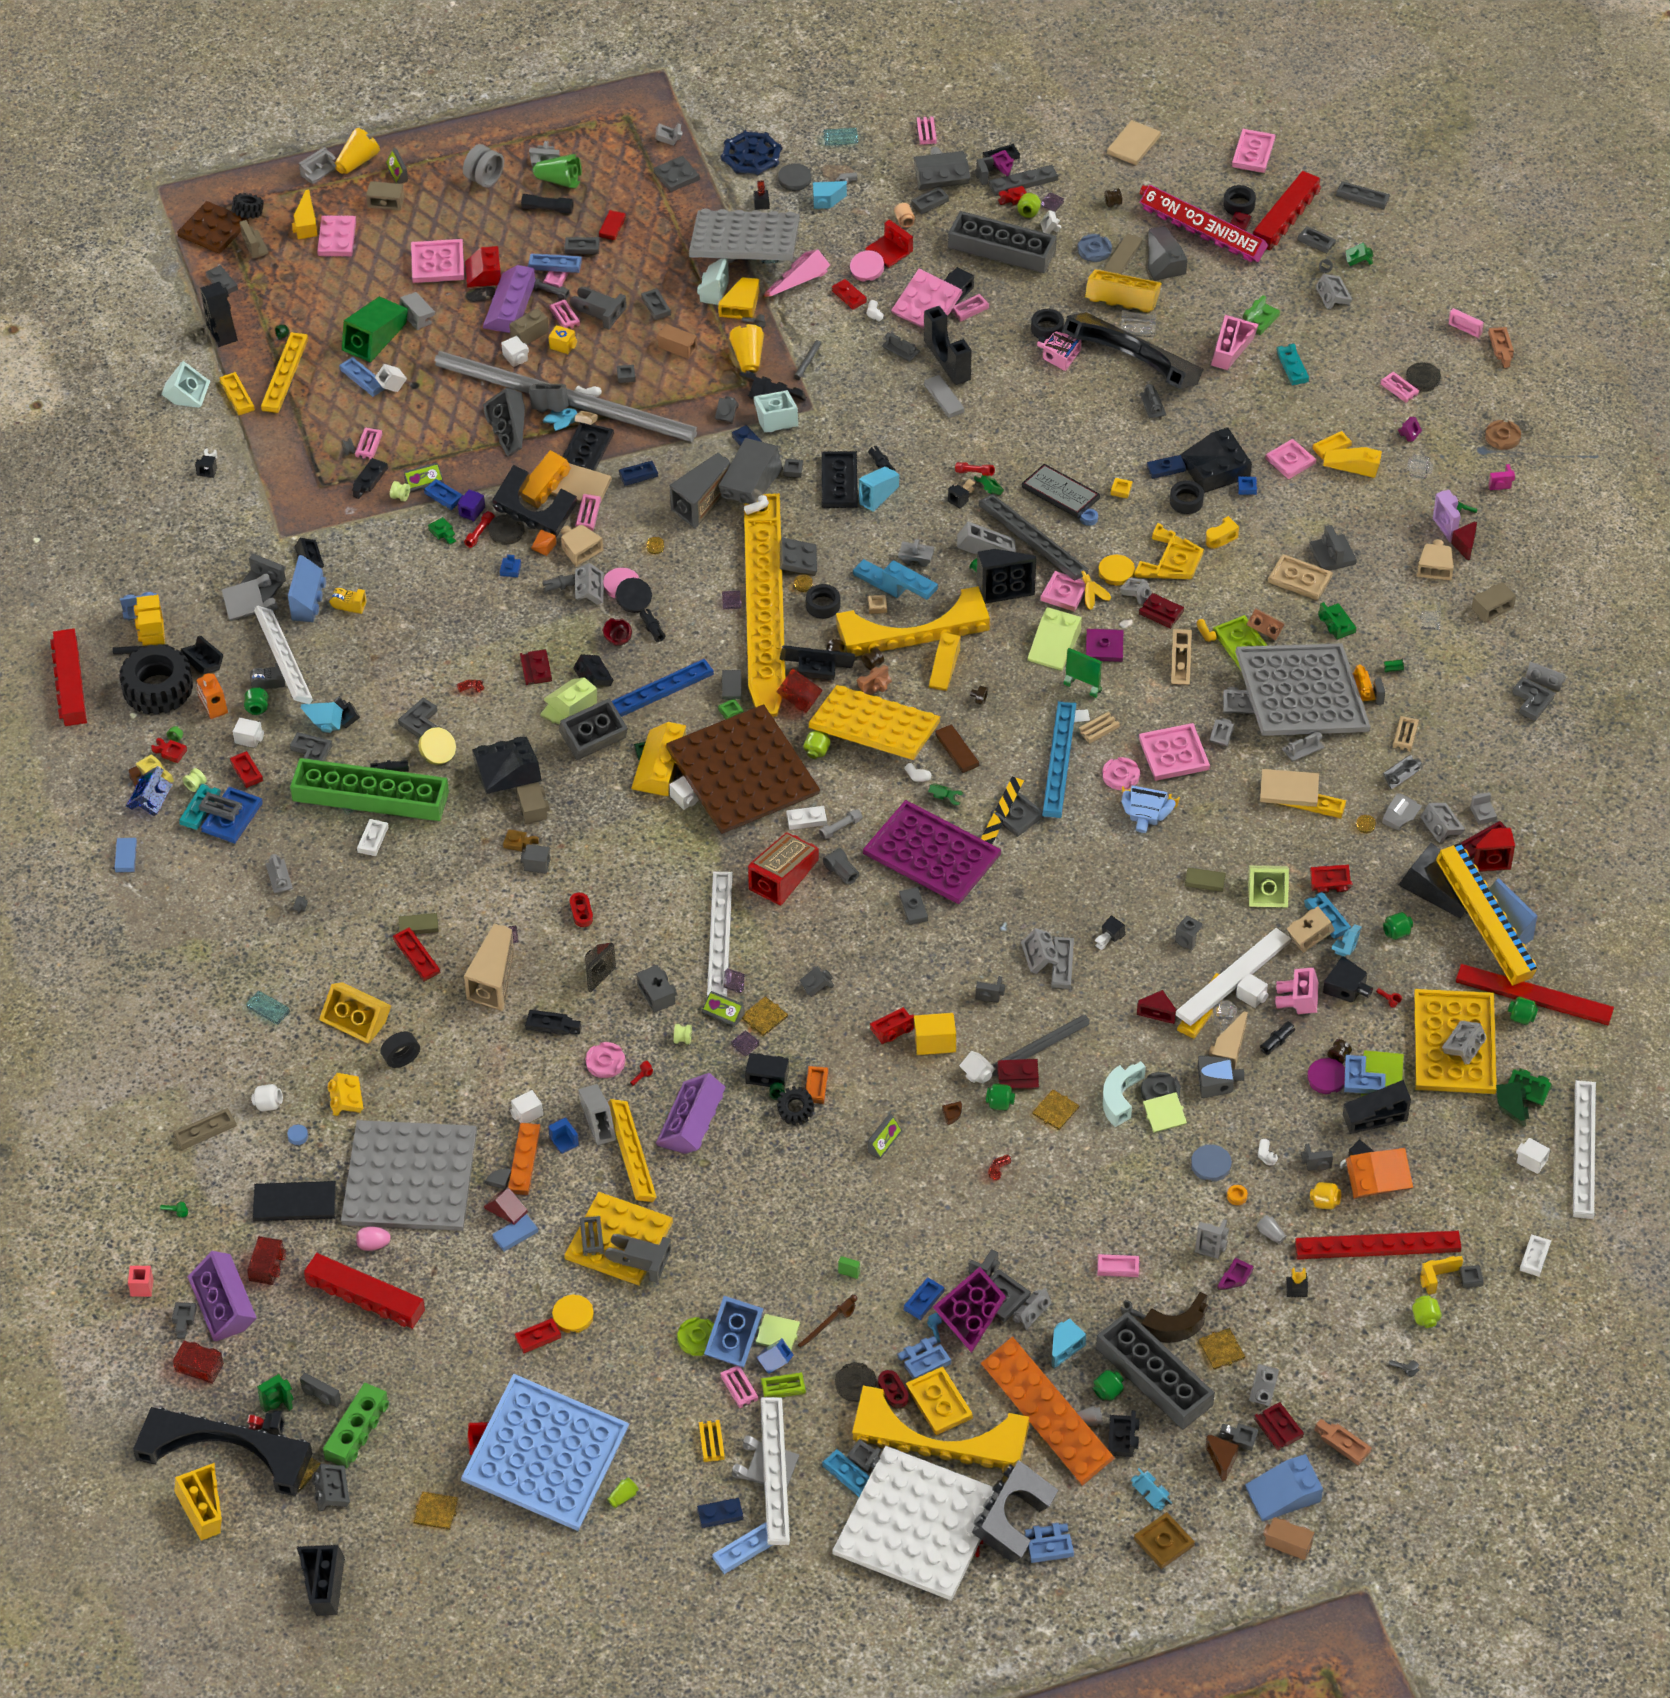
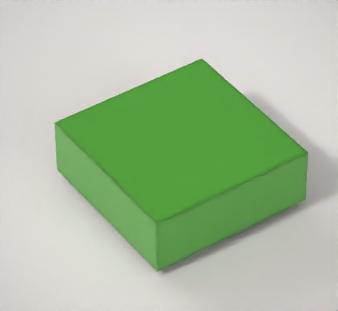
M735 699L718 706L719 712L725 719L744 712Z
M840 1256L838 1273L858 1279L860 1275V1262Z

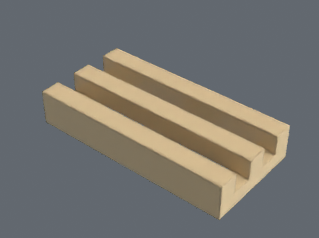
M1108 711L1079 727L1078 732L1090 744L1119 728L1120 723L1115 721V718L1111 717Z
M1400 716L1393 748L1396 749L1398 746L1400 750L1407 748V751L1411 752L1419 723L1418 719ZM1404 721L1407 722V724L1405 727L1402 742H1400L1398 740ZM1414 723L1410 741L1406 743L1410 724Z

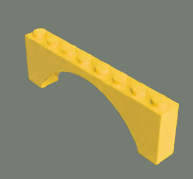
M979 586L961 589V595L955 605L942 617L925 625L910 628L882 626L863 619L852 610L836 613V627L840 639L844 643V651L854 653L855 657L864 653H869L874 647L880 651L937 641L940 640L942 632L965 636L989 631L990 617Z
M863 1386L852 1434L853 1440L856 1442L860 1439L866 1444H877L880 1448L888 1446L897 1448L901 1452L914 1451L922 1456L935 1455L943 1460L956 1459L964 1464L977 1463L985 1468L998 1467L1003 1470L1008 1463L1012 1464L1017 1460L1022 1461L1029 1428V1417L1008 1413L1007 1418L1003 1422L980 1436L961 1441L935 1440L916 1433L902 1423L888 1406L884 1398V1389Z

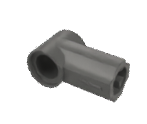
M841 848L823 857V863L827 870L830 872L834 871L845 884L851 885L859 877V872L848 861L846 853Z

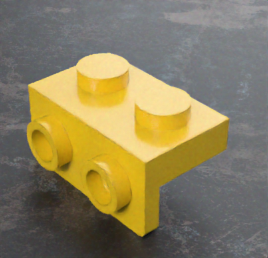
M336 1073L328 1083V1091L331 1098L330 1106L333 1115L338 1116L342 1110L361 1113L364 1108L359 1076Z

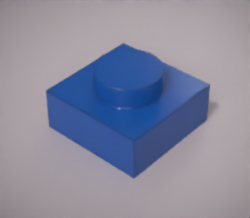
M1238 477V494L1257 495L1256 477Z

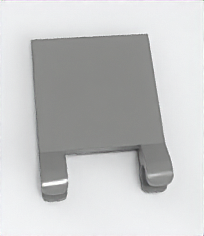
M263 574L255 580L222 589L230 621L255 614L256 606L272 610L278 608L274 598H269L263 602L259 587L271 585L268 574Z
M747 1435L743 1440V1448L755 1451L749 1470L740 1464H735L732 1469V1476L737 1479H748L764 1485L762 1442ZM785 1450L788 1488L799 1454Z

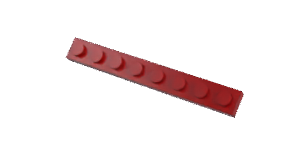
M1459 1230L1295 1238L1297 1260L1461 1252L1462 1249Z

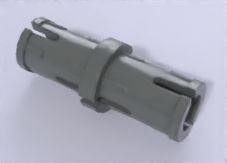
M575 574L559 575L558 578L543 580L544 591L547 592L558 588L562 590L567 586L575 585V580H573L575 579Z

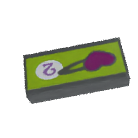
M393 148L386 161V166L396 184L408 182L407 168L398 150Z
M438 463L404 472V481L410 485V493L425 489L435 479L444 483Z
M711 991L704 1004L702 1013L735 1027L744 1016L745 1009L742 1003Z
M892 1114L887 1115L868 1140V1153L879 1159L884 1156L901 1134V1128Z

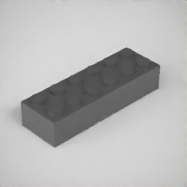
M964 211L959 212L948 232V248L1044 274L1056 252L1057 236Z
M1128 1312L1097 1335L1096 1349L1182 1430L1213 1406L1215 1392Z

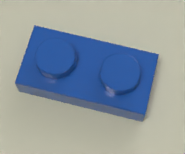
M435 479L424 489V493L450 510L458 505L462 494L438 479Z
M927 1277L905 1303L904 1311L921 1320L944 1293V1287Z

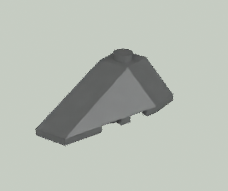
M1166 226L1149 229L1148 270L1153 281L1185 275L1187 271V257Z
M506 387L485 402L483 408L487 422L492 425L494 434L499 437L502 448L507 456L510 457L522 449L525 405L521 392Z

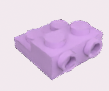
M1446 490L1436 494L1433 520L1451 543L1453 531L1459 529L1461 516L1457 510V497L1453 496L1450 490Z

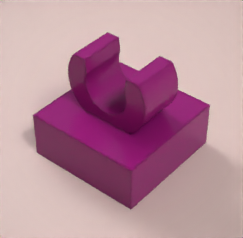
M1416 416L1409 417L1402 424L1403 426L1398 429L1400 436H1405L1408 442L1414 441L1422 431Z

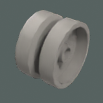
M478 144L467 154L463 165V174L469 180L475 181L483 187H491L501 176L504 168V157L489 147Z

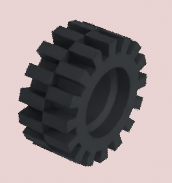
M238 193V195L236 194L233 197L232 211L237 216L241 215L240 217L259 218V216H262L264 200L250 193L249 195Z
M792 1086V1090L786 1088V1093L782 1091L780 1093L781 1098L778 1097L777 1108L781 1119L785 1120L787 1124L792 1122L794 1126H796L797 1122H799V1125H802L804 1120L808 1122V1117L811 1118L813 1116L812 1112H814L811 1094L806 1089L803 1091L802 1087L796 1089L795 1086ZM793 1100H800L803 1102V1108L798 1112H791L788 1109L789 1103Z

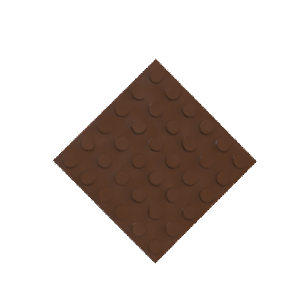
M764 704L666 743V749L721 834L820 793V788Z

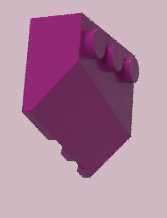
M979 1267L934 1305L933 1308L972 1353L1006 1299V1296L984 1270Z

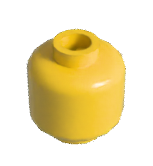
M1318 1182L1314 1189L1312 1188L1310 1191V1200L1313 1201L1316 1208L1332 1210L1341 1202V1190L1334 1183Z

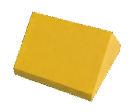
M954 1013L914 1015L916 1055L956 1052Z

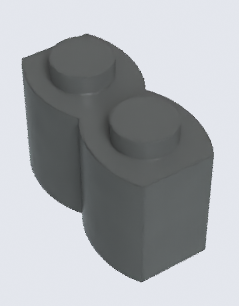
M533 384L529 388L531 407L538 412H544L548 409L554 410V412H561L569 405L565 384Z

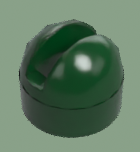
M286 325L275 326V333L278 339L286 338L289 335L290 331Z
M779 1082L773 1083L769 1088L770 1097L774 1100H777L778 1097L781 1098L780 1093L782 1091L785 1093L784 1085Z

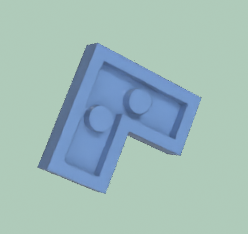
M1346 1055L1344 1092L1369 1094L1385 1087V1074L1366 1073V1056Z

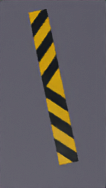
M1011 777L994 812L1006 818L1024 780ZM993 813L981 837L982 840L993 844L1004 822L995 813Z

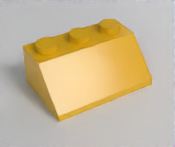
M343 982L331 984L319 1020L369 1044L385 1025L392 1005Z

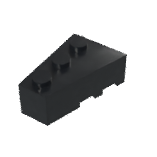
M220 281L201 287L200 291L206 326L217 346L221 347L238 341L230 311L231 306L227 299L229 297L227 288H223Z
M1404 1080L1344 1103L1342 1115L1349 1133H1358L1408 1121L1411 1098Z
M339 1545L297 1546L307 1595L316 1616L338 1615L345 1556Z

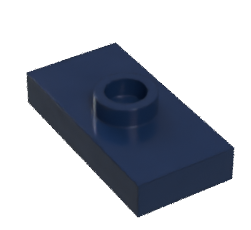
M1181 455L1146 463L1152 479L1186 472V466Z
M651 460L619 469V475L624 486L656 478L658 477V471Z

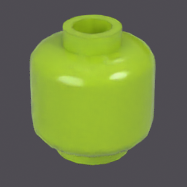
M1024 194L1017 205L1019 214L1025 218L1035 217L1041 207V200L1036 194Z
M815 730L808 733L803 748L807 752L808 757L817 759V757H824L831 741L827 733Z
M1426 1295L1417 1298L1412 1306L1416 1323L1420 1326H1425V1328L1436 1326L1442 1317L1438 1301L1431 1298V1296Z

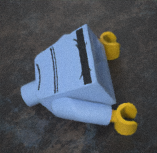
M1133 785L1131 789L1125 790L1124 786H1122L1121 802L1126 814L1130 815L1132 821L1137 822L1135 830L1141 833L1147 832L1148 824L1157 825L1158 821L1164 820L1179 804L1180 797L1173 799L1172 794H1169L1168 797L1167 792Z

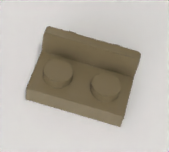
M246 220L241 221L242 238L252 258L269 254L259 231H254L253 227L249 226Z

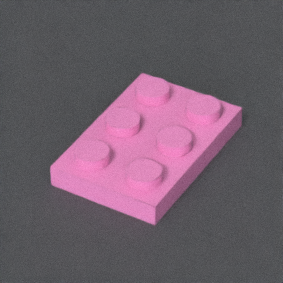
M1243 129L1232 161V167L1265 173L1276 135Z
M322 216L317 250L318 256H352L356 216Z

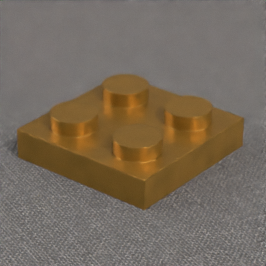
M1168 1512L1134 1535V1540L1161 1569L1195 1545V1541Z

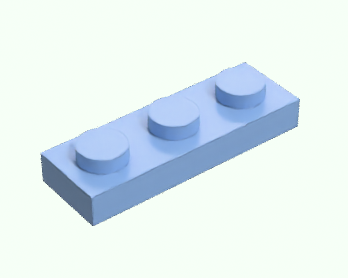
M767 1524L760 1525L712 1554L713 1560L724 1574L772 1546L767 1544Z

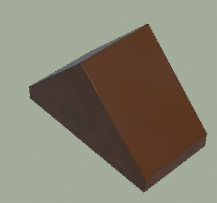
M1213 1435L1206 1436L1205 1447L1221 1480L1225 1481L1237 1458L1239 1445Z

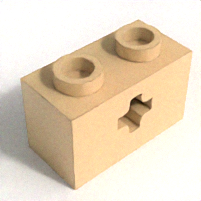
M1319 906L1309 910L1305 916L1292 922L1286 928L1291 939L1303 953L1335 931L1331 921Z

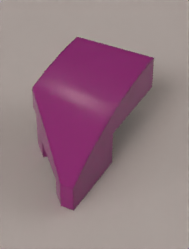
M1005 150L992 155L991 157L994 159L993 165L1001 173L1009 176L1014 159Z
M1234 1258L1217 1288L1224 1290L1244 1286L1254 1266Z

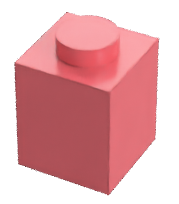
M130 1266L128 1287L131 1297H152L154 1278L151 1266Z

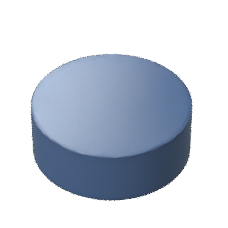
M1087 509L1080 516L1081 523L1087 526L1096 524L1098 513L1094 509Z
M293 1125L287 1132L289 1142L294 1145H301L308 1139V1131L303 1125Z

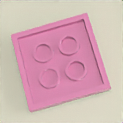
M462 239L411 242L413 283L464 280Z
M918 269L891 311L893 314L924 329L925 310L940 305L948 316L963 292L962 289Z
M1193 723L1139 734L1141 746L1155 781L1210 770V764Z

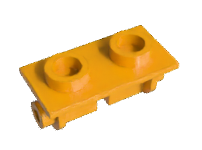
M1357 665L1353 676L1362 702L1376 700L1368 671H1366L1364 666Z

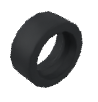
M1235 185L1228 188L1224 194V209L1233 216L1235 212L1251 214L1256 206L1255 192L1244 185ZM1244 198L1249 202L1238 204L1232 202L1231 199Z
M1047 308L1038 310L1033 314L1031 318V331L1036 338L1044 337L1049 339L1054 332L1063 333L1064 317L1057 310ZM1043 321H1051L1056 323L1057 326L1043 328L1038 324Z
M1184 480L1173 485L1170 491V505L1176 512L1193 514L1202 508L1204 490L1198 483ZM1190 493L1195 495L1197 499L1187 502L1178 499L1176 496Z
M818 584L811 587L806 594V609L808 613L820 619L836 615L840 609L839 591L828 584ZM818 597H828L834 602L827 606H819L812 601Z
M402 1031L390 1036L382 1044L380 1053L389 1067L400 1068L408 1065L418 1056L420 1045L411 1032ZM402 1047H405V1048L402 1049L401 1051L395 1053L396 1051H398V1050L401 1049Z

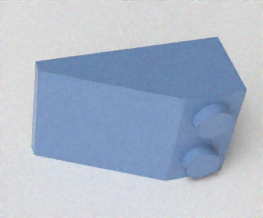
M723 1296L704 1355L744 1368L763 1314V1308Z
M1306 1454L1286 1460L1245 1484L1262 1522L1319 1503L1322 1500L1323 1488Z

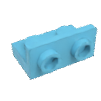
M1354 924L1351 929L1348 928L1343 936V940L1337 939L1331 949L1341 956L1350 955L1356 948L1362 926Z

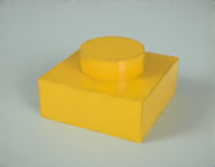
M1115 478L1110 495L1128 499L1133 481Z

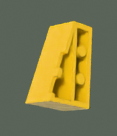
M215 1463L175 1477L174 1492L200 1540L202 1541L221 1534L222 1518Z

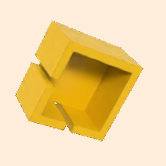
M159 594L136 597L137 605H134L135 616H138L135 619L136 630L140 629V631H137L138 641L142 642L143 646L165 644L164 622Z

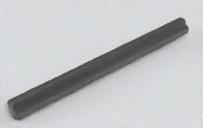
M1084 1014L1000 1060L1027 1059L1088 1026L1090 1020ZM997 1062L991 1064L995 1068L992 1076L998 1075Z

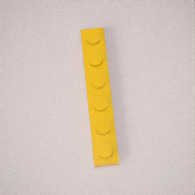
M290 333L261 404L262 411L279 413L308 342L307 334Z
M610 1099L608 1104L610 1106L613 1126L635 1199L654 1202L657 1196L628 1102Z

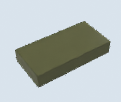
M1188 867L1185 887L1223 892L1226 873Z
M437 913L398 916L399 932L408 927L411 928L414 934L439 932Z

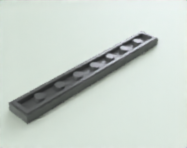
M991 494L979 500V506L1074 581L1083 577L1082 571H1085L1086 575L1088 574L1089 569L995 495Z

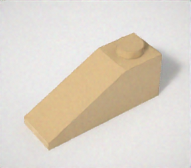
M1173 629L1171 684L1190 685L1192 630Z
M1245 1011L1216 1039L1215 1046L1210 1047L1209 1056L1231 1059L1232 1069L1236 1068L1247 1024L1248 1012Z

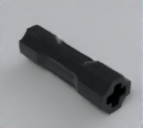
M522 194L521 208L556 210L561 213L572 214L574 199L562 197L546 198L532 194Z

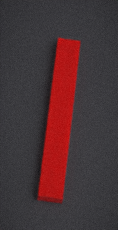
M1461 964L1456 977V983L1512 999H1516L1519 996L1534 1001L1537 1006L1609 1026L1614 1011L1613 1006L1525 981L1512 986L1507 976Z

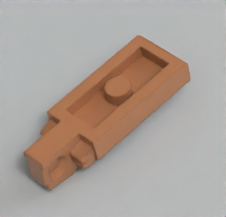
M1489 328L1488 334L1497 359H1501L1503 368L1511 367L1510 362L1511 358H1513L1514 349L1507 328Z
M1322 1419L1317 1422L1315 1431L1321 1435V1439L1359 1466L1371 1452L1372 1448L1338 1423L1336 1425L1333 1423L1329 1425Z

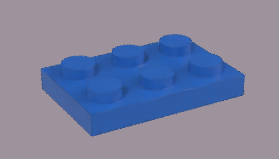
M228 787L222 797L242 803V809L239 810V814L235 815L234 821L209 814L201 826V831L235 844L263 804V801L260 797Z

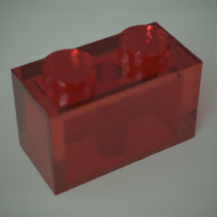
M792 669L776 692L783 699L795 705L797 709L807 713L823 690Z
M258 1236L247 1269L249 1281L273 1285L275 1278H279L281 1271L280 1263L286 1257V1249H284L282 1240Z
M183 1341L173 1359L175 1372L211 1384L214 1383L224 1365L221 1352L214 1348L202 1347L196 1342Z

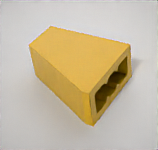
M742 277L719 301V317L742 319V317L753 318L760 292L759 279Z

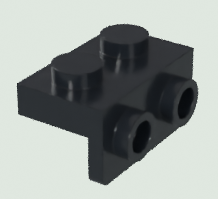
M197 636L195 645L181 648L180 651L187 657L188 662L200 673L207 674L220 670L224 655L202 636Z
M581 654L573 667L579 678H586L594 686H611L614 681L599 655Z
M1132 1410L1131 1416L1110 1415L1108 1450L1113 1456L1133 1457L1134 1449H1138L1139 1436H1135V1431H1139L1140 1418H1136V1410Z

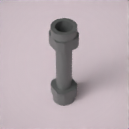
M535 278L533 290L541 289L556 294L560 299H567L569 297L570 290L566 289V287L561 286L557 288L542 283L540 279Z

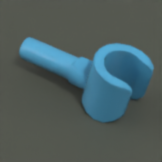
M934 1313L928 1317V1326L932 1328L937 1343H940L937 1325L941 1324V1319L938 1313Z

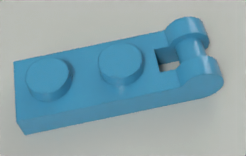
M1323 892L1316 894L1314 898L1310 897L1304 900L1308 910L1318 907L1317 904H1320L1319 908L1334 927L1335 931L1330 934L1334 939L1343 936L1348 928L1351 929L1348 922Z

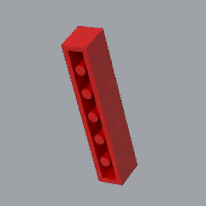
M1302 171L1254 229L1253 235L1263 239L1268 244L1267 250H1271L1274 245H1278L1280 238L1286 235L1288 228L1294 225L1297 217L1304 212L1305 207L1311 204L1313 197L1319 194L1321 190L1320 177Z
M75 628L53 631V639H50L51 649L55 650V653H52L53 664H56V667H53L55 678L58 677V680L55 681L56 691L60 692V694L56 695L58 706L61 705V708H58L59 719H63L65 726L87 723Z
M317 1252L304 1270L305 1281L309 1286L313 1288L318 1287L329 1295L341 1297L347 1303L357 1304L366 1311H373L384 1319L389 1318L396 1321L400 1326H407L413 1329L425 1311L423 1298Z

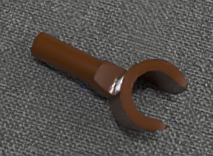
M137 766L129 769V778L133 781L136 792H140L137 778L141 776V772Z

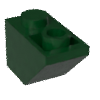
M1520 1082L1496 1085L1499 1109L1521 1126H1526L1529 1112L1528 1107H1524L1523 1100H1527L1525 1088H1521Z

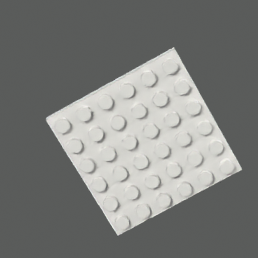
M885 1446L880 1456L881 1459L872 1471L833 1548V1555L952 1601L981 1541L971 1532L975 1527L973 1524L975 1519L985 1509L983 1507L985 1501L994 1493L993 1487Z

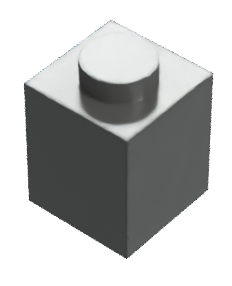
M527 844L525 852L522 851L521 863L524 864V871L547 874L551 859L550 847Z

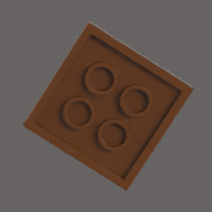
M206 201L177 231V234L180 238L221 254L241 232L240 222L246 220L249 224V219L246 217L242 218L240 217L241 215L237 216L236 213L234 214L230 210Z

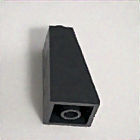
M1430 843L1398 885L1458 918H1461L1464 913L1468 915L1467 910L1436 861L1441 849Z

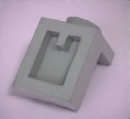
M1129 578L1120 588L1122 595L1136 596L1141 605L1152 594L1147 580Z
M1221 718V720L1216 719L1209 741L1228 747L1232 732L1235 729L1232 721Z
M1490 792L1472 796L1470 808L1478 825L1497 820V815L1490 802Z

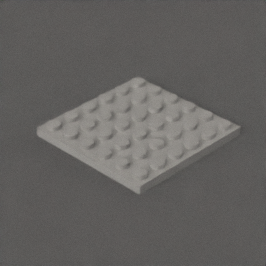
M710 209L698 210L689 249V257L793 261L800 214L795 212L778 213L777 211L762 213L757 210L752 212H745L743 210L733 212L725 209L711 211Z
M1342 643L1244 646L1236 648L1235 653L1262 736L1312 734L1313 732H1320L1321 734L1369 732L1371 726Z
M357 1120L341 1224L346 1226L464 1231L477 1126Z

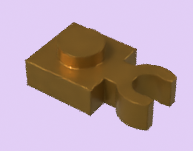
M508 829L503 842V848L522 852L527 844H539V838L537 836L527 837V832Z

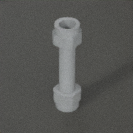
M859 809L848 812L847 817L831 826H823L819 829V834L822 839H829L835 831L850 823L855 824L859 822L863 816Z

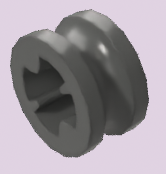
M351 438L347 441H341L346 456L349 453H355Z

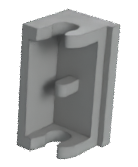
M324 147L299 163L300 175L311 184H314L336 170V165L333 161L336 157Z
M417 292L400 297L399 305L408 308L407 320L416 330H420V328L432 323L431 320L426 321V319L433 317L435 311Z

